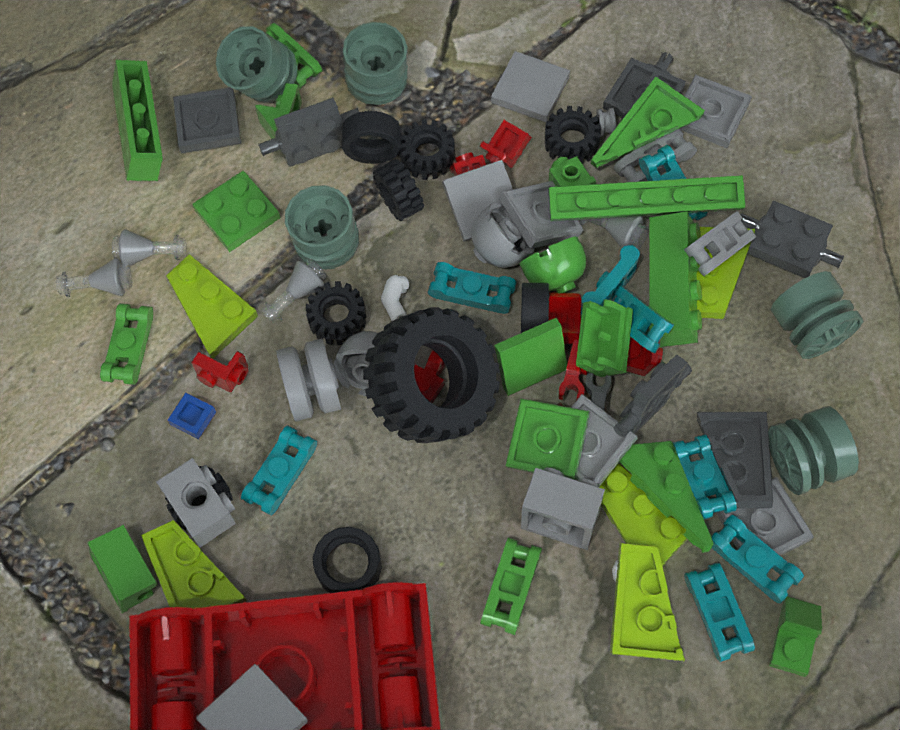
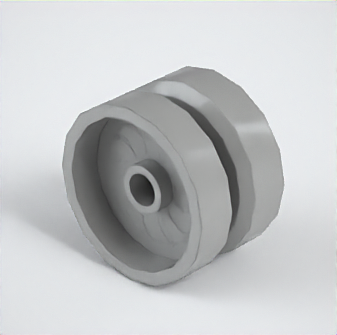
M323 338L306 342L304 351L308 364L305 365L301 364L299 353L293 346L276 350L285 391L295 422L313 416L314 410L310 397L316 395L320 410L323 413L341 410L336 391L339 385L332 359L327 357Z

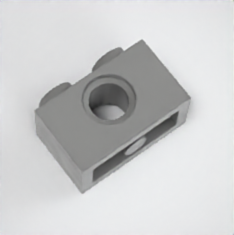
M193 458L156 481L199 547H202L236 524L230 514L235 510L233 504L225 492L217 495L212 485L217 483L216 479L206 465L199 468ZM201 495L207 496L206 501L202 505L192 506V502L196 497Z

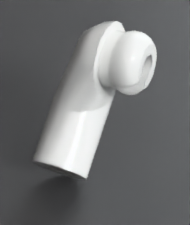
M391 276L386 281L381 296V302L391 321L407 315L399 301L401 293H405L406 289H409V281L405 276Z

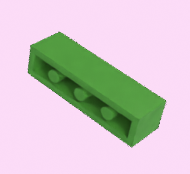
M116 60L112 88L126 181H158L163 156L147 61Z
M688 211L649 218V306L674 324L669 334L664 333L660 339V347L698 343V330L702 329V316L700 311L697 310V300L702 298L701 285L699 280H697V271H699L700 265L693 256L689 258L684 251L685 248L701 237L698 223H693ZM652 323L649 326V331L653 327Z

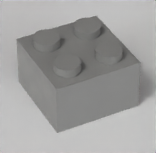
M535 468L522 505L521 529L588 550L600 513L605 489L599 488L597 483L588 479H578L577 481L564 477L562 472L553 468H544V470Z

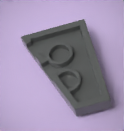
M697 412V422L703 435L706 434L710 441L713 455L729 491H732L735 497L737 508H772L773 491L767 412Z

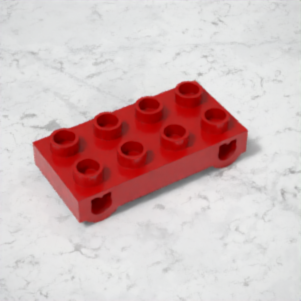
M393 582L373 585L355 591L200 608L164 607L148 610L137 615H129L130 730H206L196 717L254 664L267 675L306 717L308 722L299 730H441L426 583Z

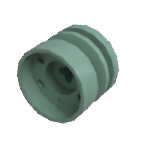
M380 22L361 24L350 31L344 40L343 61L345 65V81L348 91L357 100L366 104L382 105L398 98L406 88L408 77L407 44L404 36L395 27Z
M244 26L231 31L222 40L217 51L216 67L218 75L225 85L260 103H273L277 101L278 95H283L286 83L294 84L296 80L298 66L293 52L285 44L253 26Z
M326 185L311 186L301 190L290 200L285 210V225L298 257L305 264L319 270L334 269L344 265L354 256L359 245V231L348 198L343 193Z
M823 271L802 279L782 293L770 309L783 330H793L789 339L793 345H798L796 349L802 359L817 357L834 349L851 337L864 322L859 312L853 311L854 306L850 300H841L844 294L843 289L831 272Z
M825 406L805 413L801 421L797 418L787 420L785 424L778 423L772 425L768 430L769 448L774 465L787 488L796 495L804 494L810 488H820L824 483V479L827 482H836L853 476L858 471L859 459L852 433L842 416L831 406Z

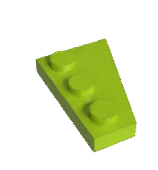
M699 226L701 237L714 227ZM751 242L707 275L703 276L700 271H697V280H699L702 290V298L697 300V310L700 311L702 318L724 319ZM705 246V247H704L705 251H706V252L708 253V255L712 258V257H713L712 254L709 252V250H708V249L706 248V246Z
M190 254L166 275L212 359L258 317L257 311Z
M617 464L599 486V488L605 489L601 506L611 523L616 526L625 543L657 546L662 566H664L688 540L683 535L686 529L672 515L666 518L647 498L646 493L630 481L632 475L620 464Z
M174 520L141 535L169 607L200 608L248 601Z
M619 543L610 653L685 661L683 650L679 643L676 630L677 625L672 613L667 592L668 587L657 546Z

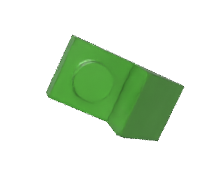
M286 83L283 95L279 94L277 97L276 107L255 105L258 120L271 139L275 138L277 130L274 119L300 110L302 101L298 85Z
M788 596L784 599L769 663L770 667L803 677L808 675L815 639L822 632L821 606Z

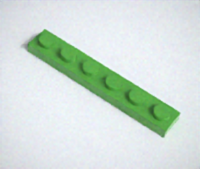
M743 175L548 188L550 221L663 215L686 211L688 213L743 210L745 208Z

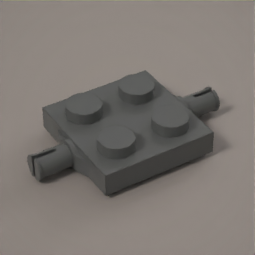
M663 52L656 65L646 64L631 58L605 98L603 109L608 111V108H613L614 113L623 119L655 77L681 94L685 88L686 81L671 75L667 71L668 66L673 61L672 55L668 54L667 56V52Z
M330 98L275 118L274 121L277 128L275 138L258 143L261 154L264 156L280 150L284 154L288 167L326 153H332L342 148L344 121L349 116L358 113L359 110L355 108L340 114L334 98Z
M774 200L767 214L760 220L741 213L743 217L741 221L748 229H755V235L757 236L753 239L747 253L751 256L803 278L810 276L813 267L820 260L839 268L844 258V255L826 249L827 238L833 227L832 224Z
M679 355L674 356L667 364L662 361L650 375L651 379L648 382L643 379L636 385L630 395L634 400L624 408L620 415L623 419L614 426V430L619 436L625 437L629 431L635 434L667 403L674 389L679 387L682 381L691 374L692 369L688 362Z

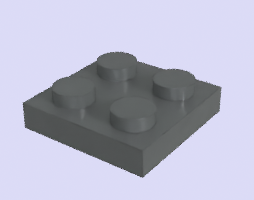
M229 87L173 97L178 147L181 154L242 144L233 88Z

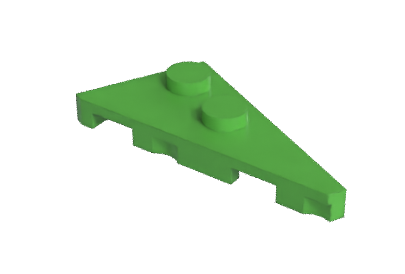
M655 77L591 159L590 164L595 168H599L699 120L705 110Z
M673 442L633 444L619 461L632 474L630 481L646 493L647 498L666 518L672 515L686 529L683 535L693 545L700 548L702 553L709 552L714 543L673 446Z

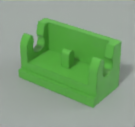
M606 299L603 306L592 301L583 303L576 359L577 367L599 377L626 373L633 309Z
M124 525L87 542L90 557L122 614L154 594L152 588L156 587V581Z

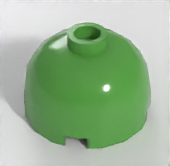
M574 236L549 246V249L541 253L537 252L519 263L529 283H548L549 292L556 290L557 293H567L576 288L574 282L583 275L586 268V255L578 237Z

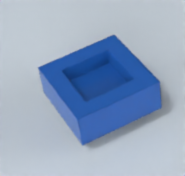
M185 392L167 421L171 426L199 440L215 415L216 410L214 406Z

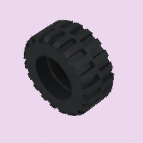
M430 307L391 321L384 326V331L376 334L372 340V344L375 347L368 349L365 356V361L369 362V367L363 369V379L368 380L369 388L365 389L367 399L372 398L375 404L372 407V411L377 418L383 416L385 419L383 425L390 432L398 431V436L407 441L415 440L416 443L426 444L465 436L473 432L475 427L481 426L487 419L488 415L485 412L493 410L496 403L493 395L499 393L500 381H496V374L500 373L499 363L494 362L493 354L496 352L492 343L487 344L484 339L487 335L481 327H473L475 322L466 315L459 317V313L453 309L446 308L442 310L439 307ZM422 345L435 351L445 363L448 371L449 390L445 401L440 407L432 404L423 396L415 380L414 363Z

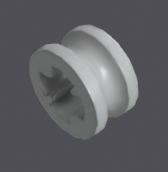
M608 108L606 112L602 111V109H597L596 117L599 119L598 124H601V137L605 133L611 135L616 128L614 109Z

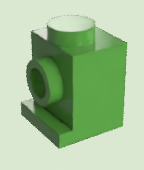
M577 156L569 160L567 157H561L549 169L548 182L553 181L556 187L596 184L595 178L589 175Z

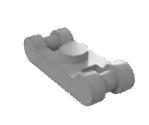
M678 129L621 158L614 165V170L619 176H624L628 180L627 182L648 181L642 170L637 172L633 168L639 164L640 158L648 154L653 156L657 154L658 149L669 145L676 148L673 151L677 163H680L681 161L684 162L691 159L697 152V148L692 142H686L683 138V132ZM663 165L657 167L659 174L666 171Z
M738 210L684 249L689 258L693 256L700 265L698 270L703 276L714 270L757 237L752 229L747 230L741 221L743 217ZM705 246H706V248L709 250V252L712 254V256H713L712 258H711V257L708 255V253L705 251V249H704Z

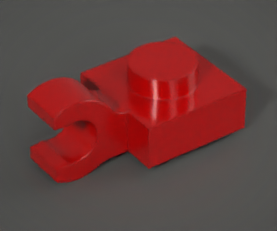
M579 340L573 341L565 378L559 386V400L564 399L565 392L568 390H574L577 393L576 401L581 394L584 395L585 389L579 378L580 374L587 376L588 371L576 366Z
M435 351L431 352L424 369L416 364L414 366L417 386L423 396L432 404L445 385L444 379L438 377L445 368V363Z

